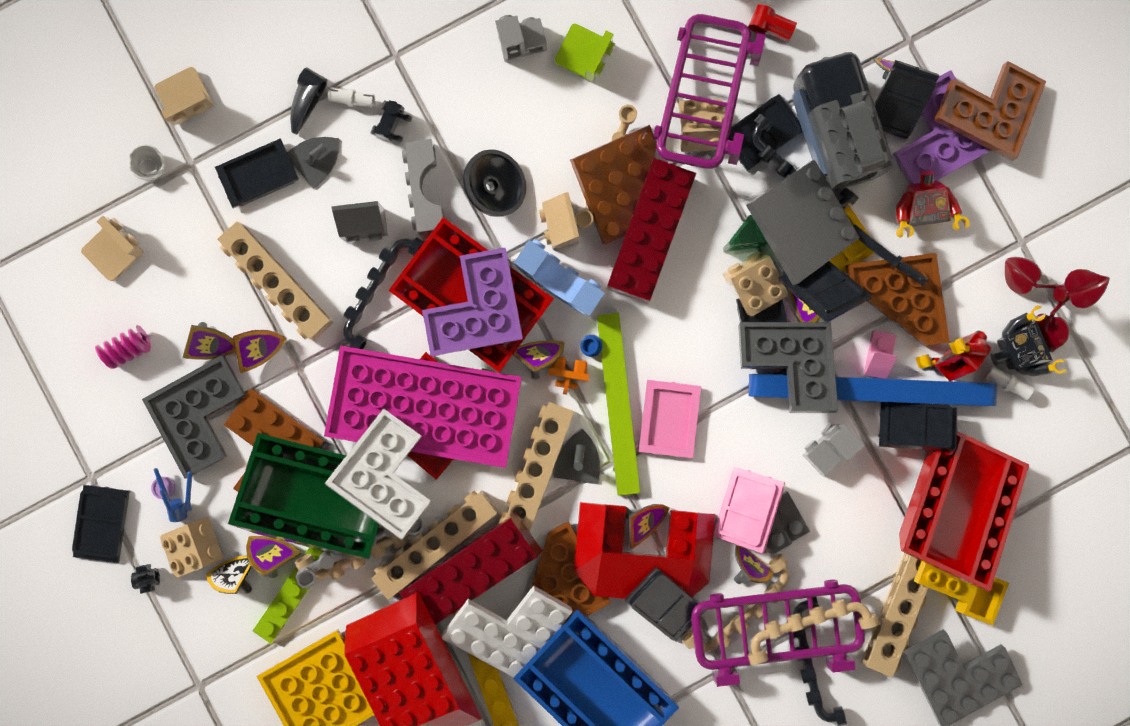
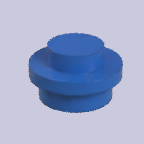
M590 334L585 336L581 341V351L588 357L598 356L603 349L602 340L597 335Z

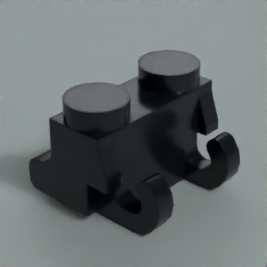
M384 100L381 107L384 113L377 126L373 125L370 134L385 141L391 142L393 139L402 142L403 137L395 135L394 132L400 119L411 122L412 116L402 114L405 108L396 101L389 100L388 102Z

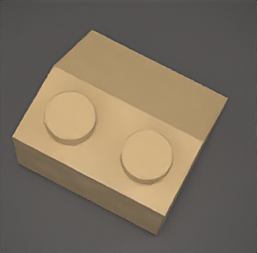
M569 192L542 202L543 209L539 210L541 222H546L548 231L544 232L547 245L551 244L552 249L555 250L579 244V233Z

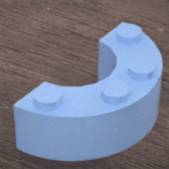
M536 239L533 242L529 240L513 264L544 290L575 310L590 316L605 294L600 290L602 286L592 279L588 282L578 277L579 273L569 266L564 268L559 264L560 259L546 252L544 244Z

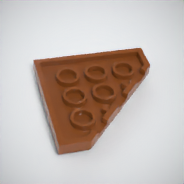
M650 125L641 127L570 159L589 211L593 215V221L602 244H608L625 236L657 150V142L653 139L654 134Z
M936 253L907 256L902 259L905 264L928 278L923 286L897 268L894 271L890 269L891 264L885 260L845 265L847 276L872 295L871 299L867 302L922 345L928 346L950 342Z
M567 521L548 532L531 588L536 586L572 608L570 616L577 609L588 616L611 604V601L606 597H595L574 572L577 535L570 522Z

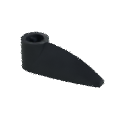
M308 67L304 68L299 74L297 80L298 87L291 107V132L296 135L309 118L328 83L327 78Z

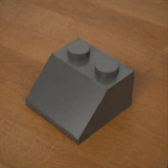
M378 201L331 206L339 238L346 241V243H359L360 239L368 238L369 241L382 240V236H388L385 209Z

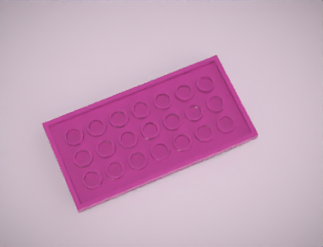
M340 346L324 437L358 442L381 411L385 409L421 435V439L411 452L506 468L522 377Z

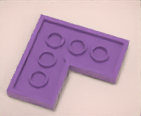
M951 70L939 76L936 87L921 114L931 132L893 153L910 184L920 183V172L933 171L934 181H937L991 151L934 121L949 82L956 79Z
M506 247L460 256L468 302L422 310L431 357L523 340Z

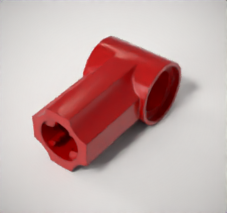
M758 4L748 27L755 33L769 34L789 42L797 22L776 14L775 10L770 6Z

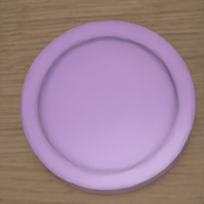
M162 476L167 493L171 497L175 492V483L171 478ZM155 479L151 485L152 494L156 498L162 499L157 479Z

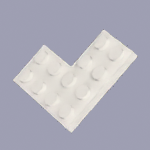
M383 409L328 478L325 485L396 537L403 540L431 502V500L394 474L421 439V435Z
M536 586L530 589L507 620L468 599L442 632V639L514 677L563 625L572 613V608Z

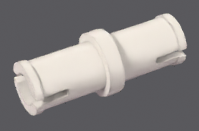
M330 87L328 90L329 102L344 103L349 107L357 105L374 108L376 101L374 93L357 92L356 89L352 88L343 90Z
M991 366L985 375L986 379L1002 386L1004 391H1011L1025 400H1028L1033 394L1034 388L1032 386H1028L1016 379L1015 375H1008L994 366Z

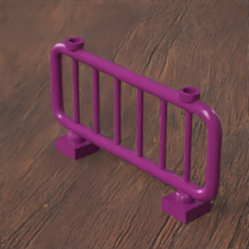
M706 14L691 16L687 20L685 27L679 28L677 41H681L668 98L661 126H655L653 139H657L656 149L658 154L663 159L704 169H713L718 167L723 162L725 154H728V164L737 165L744 134L735 132L733 141L728 140L747 55H751L750 65L759 66L766 35L757 33L755 42H752L751 31L746 24ZM704 23L738 30L742 34L741 44L692 34L694 25ZM691 39L740 48L737 62L732 63L689 54ZM686 58L734 67L732 83L683 73ZM681 78L731 87L728 102L679 93ZM677 97L726 107L723 123L675 113L674 107ZM672 117L722 127L719 142L670 133L669 128ZM667 137L717 147L716 155L713 159L707 160L670 152L666 149Z
M835 579L825 580L823 587L724 598L722 593L711 594L710 600L700 602L692 611L691 620L697 661L708 670L718 669V671H712L713 681L717 687L740 684L739 674L736 669L732 668L751 665L748 658L749 650L744 605L762 603L765 628V624L768 623L766 603L785 601L786 617L791 615L789 600L807 598L810 610L813 608L812 597L830 595L832 603L836 601L835 594L846 593L851 596L852 602L861 603L860 594L855 587L847 584L839 585L838 580ZM739 606L745 657L726 659L720 608ZM716 609L722 658L720 660H708L705 657L701 626V614L705 610ZM857 611L853 612L856 638L850 644L841 645L838 617L833 618L835 646L818 647L816 628L813 624L811 625L813 648L795 650L793 632H788L790 651L772 653L771 640L766 639L768 660L760 664L833 655V657H826V665L832 673L856 670L855 661L847 654L858 651L865 642V630L861 629L858 620L862 615Z

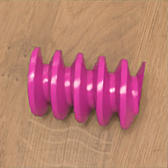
M136 325L137 333L131 328L128 329L129 337L123 332L120 333L121 341L116 337H112L113 345L108 341H104L105 349L100 345L95 346L98 357L108 368L115 369L118 365H123L126 361H131L134 357L141 356L143 352L147 353L150 351L149 337L141 326Z

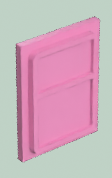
M647 380L639 452L693 458L701 386Z
M734 467L713 536L764 554L785 482L753 473L750 470Z

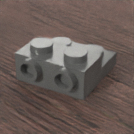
M788 491L782 493L764 551H768L772 555L810 532Z

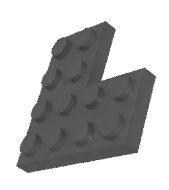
M831 322L739 323L741 369H787L789 413H836L838 411Z
M225 355L217 357L142 399L184 479H187L189 471L192 472L193 476L228 457L207 419V416L246 395Z
M942 629L903 651L940 726H950L1023 685L1006 648L1002 644L963 665L948 633Z

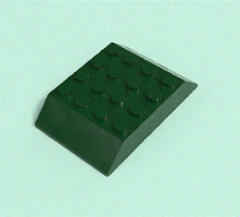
M257 433L228 521L229 525L258 535L346 557L368 560L370 559L379 523L325 485V482L347 455Z

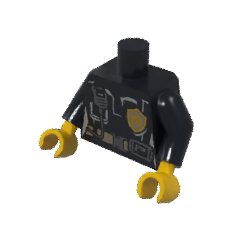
M1037 305L1033 307L1031 313L1028 314L1026 312L1009 321L1002 331V337L997 340L1000 350L990 354V358L995 366L1005 363L1009 370L1015 369L1019 374L1034 377L1051 374L1052 371L1056 373L1067 371V369L1059 370L1057 368V363L1065 362L1064 359H1058L1053 364L1049 363L1053 359L1037 321L1045 318L1046 313L1042 316L1034 314V311L1042 306Z

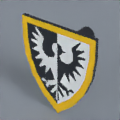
M247 555L229 559L206 573L208 583L219 593L237 594L239 589L245 594L252 591V587L245 580L252 568Z

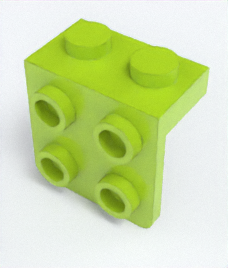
M574 23L571 25L555 57V63L594 82L596 76H600L606 63H604L606 56H610L616 43L613 42L614 34L606 30L604 35L601 36Z

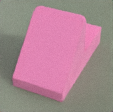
M872 331L864 369L865 376L880 379L888 378L897 359V356L893 355L896 335Z

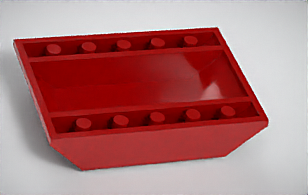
M443 217L388 291L422 316V310L468 302L460 256L489 250ZM511 266L509 267L523 340L469 350L499 373L554 300L553 297Z
M957 431L956 452L928 450L899 532L901 551L990 592L1030 464Z
M419 592L346 625L344 655L380 726H467L482 719Z

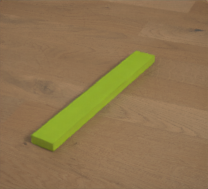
M619 312L596 315L599 338L603 343L601 359L617 495L640 493L620 316Z

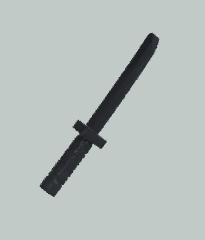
M853 225L859 236L858 240L891 264L890 269L894 271L897 268L922 286L926 283L928 278L902 261V256L896 257L857 225Z

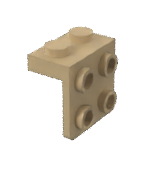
M188 67L155 84L154 88L165 108L161 112L164 118L174 126L184 123L187 119L201 114L214 106L194 67Z
M712 99V100H717V101H722V102H723L722 99ZM681 100L678 103L680 114L723 123L725 115L723 106L694 100ZM680 118L681 135L719 142L722 127ZM680 140L681 152L717 150V147Z
M102 215L96 221L102 229L82 247L81 253L107 280L115 281L144 251L138 246L139 241L130 233L127 234L122 229L124 226L116 218L110 219Z
M762 252L752 253L747 257L746 261L730 266L727 269L728 271L722 274L725 281L734 287L746 313L750 316L763 311L785 298L788 294L785 286L779 282L780 275L771 257Z
M209 517L186 524L160 536L162 548L166 553L170 569L175 577L183 576L224 560Z

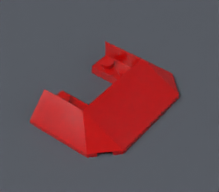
M580 502L574 572L595 597L625 599L655 567L659 568L693 597L710 583L715 514L670 510L666 555L622 552L626 506Z

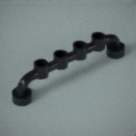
M759 114L753 121L756 126L752 132L753 144L760 151L758 157L767 164L770 161L778 166L775 171L781 177L786 178L795 172L796 169L787 160L778 155L772 147L762 141V132L768 133L774 125L766 117ZM846 187L839 194L841 197L839 203L842 208L848 204L853 206L859 199L854 192Z
M418 237L414 240L404 238L396 241L390 250L385 247L379 255V259L382 261L378 269L375 267L371 268L367 275V279L371 280L367 288L361 286L355 295V298L359 300L355 308L349 306L344 313L347 321L343 328V335L351 348L364 349L367 344V339L360 334L356 337L353 336V327L360 321L365 307L372 301L374 292L384 281L390 266L395 263L399 251L407 247L409 248L408 253L414 256L425 241Z
M812 597L813 608L819 607L817 597ZM807 598L794 608L793 614L800 613L802 617V613L809 609ZM805 628L794 631L793 638H797L799 643L795 650L810 649ZM812 658L799 659L798 661L803 660L805 668L800 670L803 684L808 683L810 689L809 692H805L808 705L814 706V710L821 720L836 722L837 726L847 725L842 706L834 707L833 713H827L824 710Z

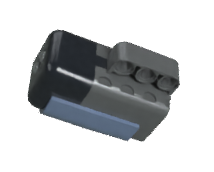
M844 52L831 57H823L819 61L806 65L794 81L792 100L812 160L815 159L832 191H839L845 187L848 188L876 179L895 167L858 56L853 52Z

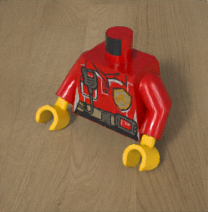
M933 171L920 172V183L909 184L906 192L903 193L896 204L897 223L900 225L896 230V235L899 238L903 237V229L906 230L907 238L914 234L913 226L949 222L951 217L955 219L952 226L956 231L960 230L958 221H962L965 228L969 227L970 222L968 218L961 217L962 210L950 188L940 181H934Z
M977 330L970 335L956 339L955 342L949 343L950 348L941 358L934 357L931 361L929 354L916 357V362L920 369L932 366V368L938 369L949 381H953L977 371L991 351V346L986 342L987 335Z

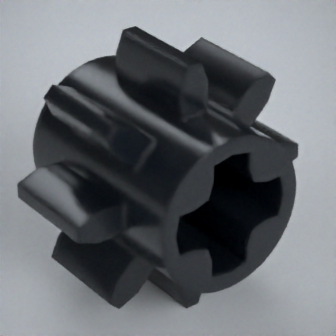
M151 564L136 567V572L131 574L133 589H140V594L154 591L155 586L160 584L158 569H151Z

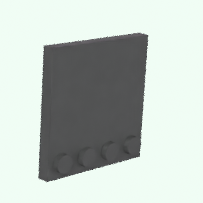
M815 159L746 205L792 285L800 283L859 239L857 232Z

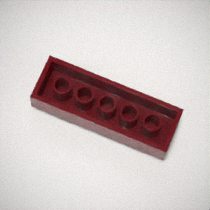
M653 158L606 289L647 304L650 302L697 174L696 172Z
M516 512L409 584L399 594L404 599L419 592L436 625L459 610L468 599L474 600L537 558L543 550Z

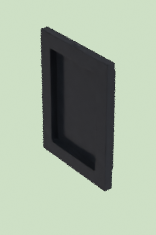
M830 261L795 285H792L786 274L779 277L780 283L826 323L870 300L872 296Z

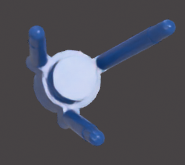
M154 468L153 471L160 487V494L166 506L169 521L180 522L187 519V512L192 510L190 503L192 472L189 471L187 473L184 503L181 499L170 501L159 470Z

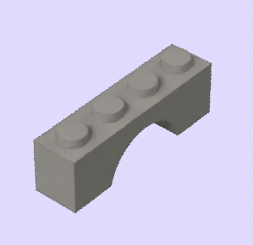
M432 139L404 142L405 150H402L403 162L408 164V172H405L406 184L411 186L412 193L408 194L410 208H414L415 215L411 217L412 228L417 230L420 236L431 234L444 217L443 208L428 201L424 197L422 190L425 176L431 169L437 166Z

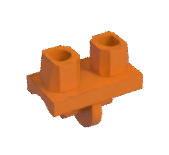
M560 357L551 365V368H548L547 374L565 378V381L556 380L555 386L564 388L563 394L567 395L568 389L577 390L578 383L569 382L570 379L588 382L587 361L575 360L574 371L572 372L565 370L566 358Z

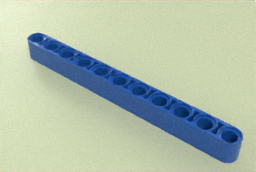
M749 374L748 397L788 398L787 375ZM835 377L837 400L997 406V383Z

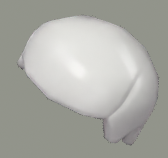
M148 144L138 145L129 153V168L136 178L143 181H152L163 174L165 161L156 147Z

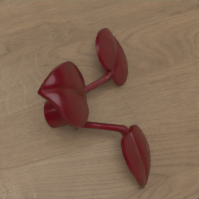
M1023 257L1007 258L1005 261V280L1013 292L1027 294L1032 290L1033 286L1035 288L1054 289L1053 297L1059 304L1050 312L1049 316L1046 315L1043 320L1037 321L1049 352H1054L1063 346L1070 335V328L1067 322L1061 317H1054L1055 313L1070 300L1077 308H1088L1094 305L1105 293L1110 280L1108 276L1100 275L1087 269H1076L1067 275L1064 283L1061 285L1057 283L1038 284L1036 282L1041 279L1042 272L1036 263Z

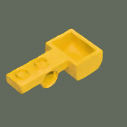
M921 561L914 582L958 599L956 611L992 626L1009 586V582L995 577L991 591L987 592Z

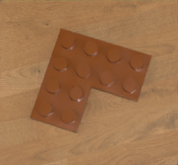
M1009 61L1002 65L990 97L953 79L947 86L934 121L1014 161L1018 158L1046 80Z
M253 388L249 389L223 424L252 446L254 445L257 433L316 448H321L325 440ZM243 475L233 487L237 492L239 491Z

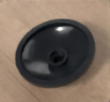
M488 149L474 155L465 166L463 173L464 190L469 201L480 212L492 217H504L512 214L522 205L526 196V179L521 167L510 155L499 150Z

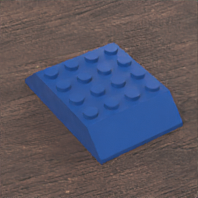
M578 609L513 677L562 726H663L679 709L676 702L652 676L593 620Z

